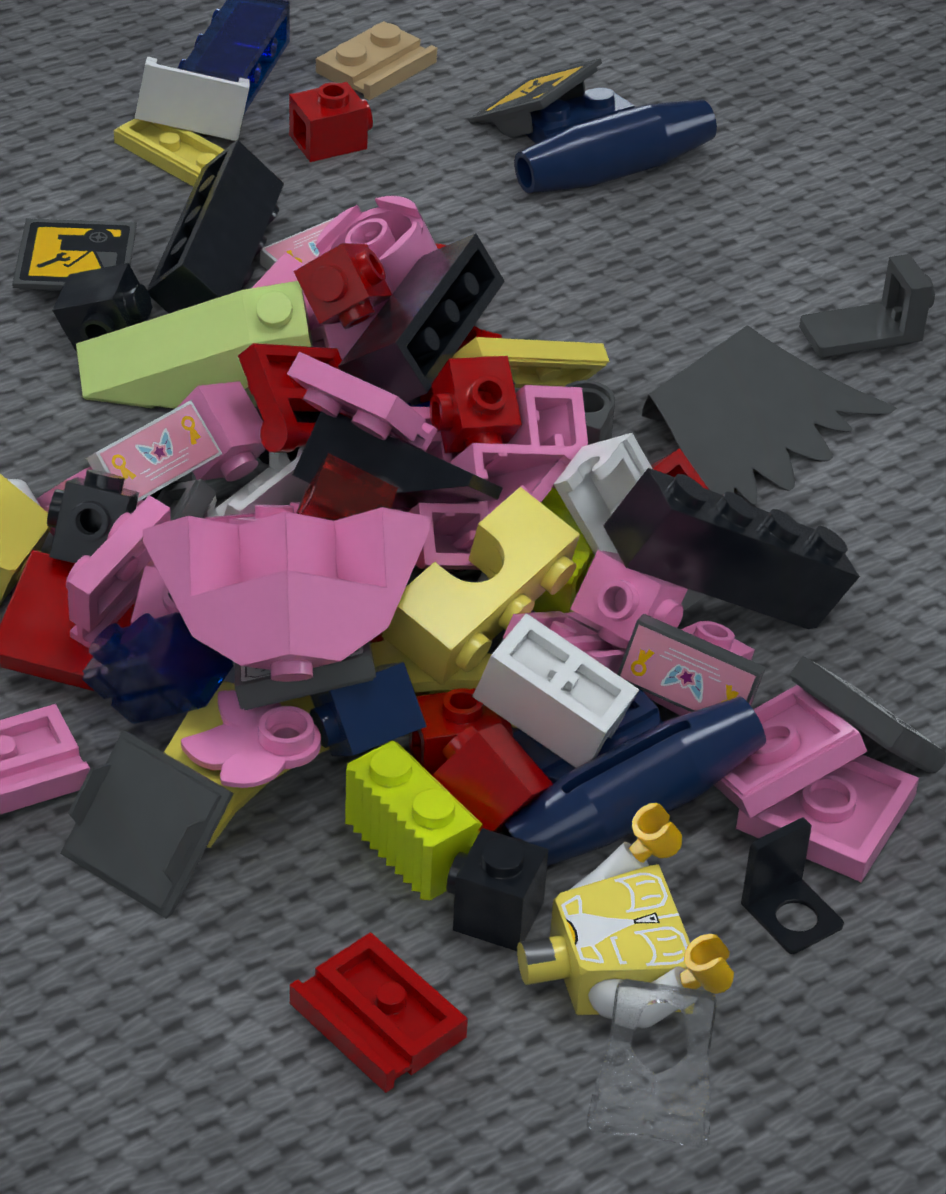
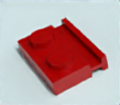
M371 932L315 968V975L304 983L297 979L290 984V1004L385 1093L394 1088V1082L397 1078L406 1072L412 1076L467 1038L468 1018Z

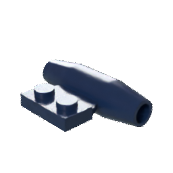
M605 87L591 88L586 90L583 96L565 101L555 100L544 109L531 112L533 132L526 135L536 144L515 155V173L520 186L529 194L595 186L662 166L714 139L717 132L715 114L709 103L703 99L647 104L635 107V105L615 93L612 89Z
M639 689L617 730L611 738L607 737L597 757L578 768L565 761L522 730H518L513 733V738L553 784L510 817L502 825L503 835L519 838L528 843L549 849L547 867L604 848L633 832L632 820L641 807L649 803H658L669 813L706 792L766 744L763 726L751 705L741 696L662 722L658 707Z

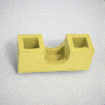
M519 487L480 521L477 526L468 561L480 569L489 580L483 582L463 581L452 576L436 562L432 563L406 586L389 628L383 631L382 637L441 686L460 668L465 672L471 671L489 651L492 644L491 640L503 629H507L513 614L531 613L535 604L534 601L545 591L553 595L568 582L576 569V563L572 561L580 533L522 487Z

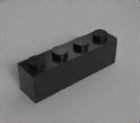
M236 140L201 169L147 288L150 297L168 313L240 291L254 273V269L250 267L254 257L266 244L267 238L263 234L266 227L279 212V207L276 203L284 183L239 140Z
M476 233L423 255L338 365L339 369L397 395L404 402L427 394L432 387L431 384L447 360L451 359L505 282Z
M647 468L603 525L626 568L806 629L817 628L860 577L845 554L848 551L847 545L832 530L824 526H818L816 529L802 525L778 509H772L770 512L756 508L732 492H725L721 495L710 491L683 474H677L675 477Z

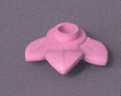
M235 690L218 692V709L223 725L181 739V748L190 760L203 768L221 770V784L238 788L256 787L274 780L284 769L300 767L311 762L318 755L321 748L320 731L308 712L294 706H281L280 703L249 710L240 709Z

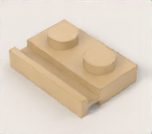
M383 21L317 57L316 73L335 83L348 82L354 91L357 90L363 93L364 98L371 100L436 63L437 47L431 45L425 49L420 46L421 39L401 30L394 24Z

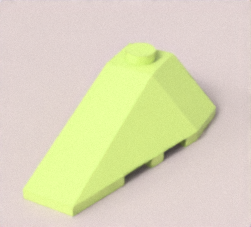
M298 281L240 290L76 343L83 398L145 408L157 406L175 409L199 385L240 381L243 388L246 389L248 381L238 355L253 343L313 347L303 290Z

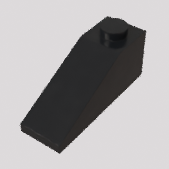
M322 411L292 474L314 485L310 495L312 499L343 513L349 502L368 510L381 507L402 509L413 508L418 503L457 504L498 500L503 490L502 487L394 437L388 435L386 440L379 439L357 427L351 422L352 418L338 413L335 418Z

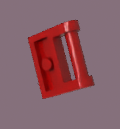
M253 343L238 355L248 381V388L256 401L264 421L261 427L260 438L266 450L273 453H289L296 447H305L315 423L297 422L293 411H321L303 400L307 390L287 375L299 352L339 369L338 365L342 359L337 348Z

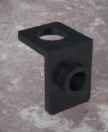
M804 817L755 840L751 844L741 905L790 954H796L842 930L844 925L842 918L802 879L812 825ZM799 903L811 908L815 912L818 922L809 930L793 931L787 929L778 921L776 912L783 905Z

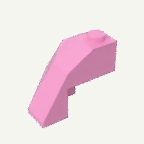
M524 385L516 392L522 426L508 444L472 443L462 452L444 453L441 432H436L426 453L502 487L503 490L498 500L457 504L418 503L413 508L394 509L429 516L430 531L415 564L417 567L427 569L432 563L436 562L443 569L480 570L468 561L478 523L519 487H522L541 502L552 490L551 488L581 447L588 445L582 387ZM411 407L426 419V423L432 425L430 407Z
M384 507L335 521L286 511L240 525L185 516L143 529V543L192 637L240 666L270 670L271 680L291 682L313 678V668L341 662L389 628L430 531L429 516Z

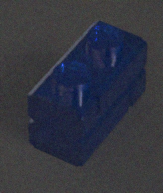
M180 612L154 618L149 613H146L128 627L121 628L117 623H113L107 626L94 639L89 648V653L93 657L82 671L84 672L82 680L103 699L111 697V706L129 722L137 724L206 707L234 665L232 660L192 637Z

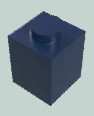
M404 662L375 667L376 677L372 681L310 695L315 707L310 710V715L320 731L321 745L324 748L329 747L332 756H353L427 727Z

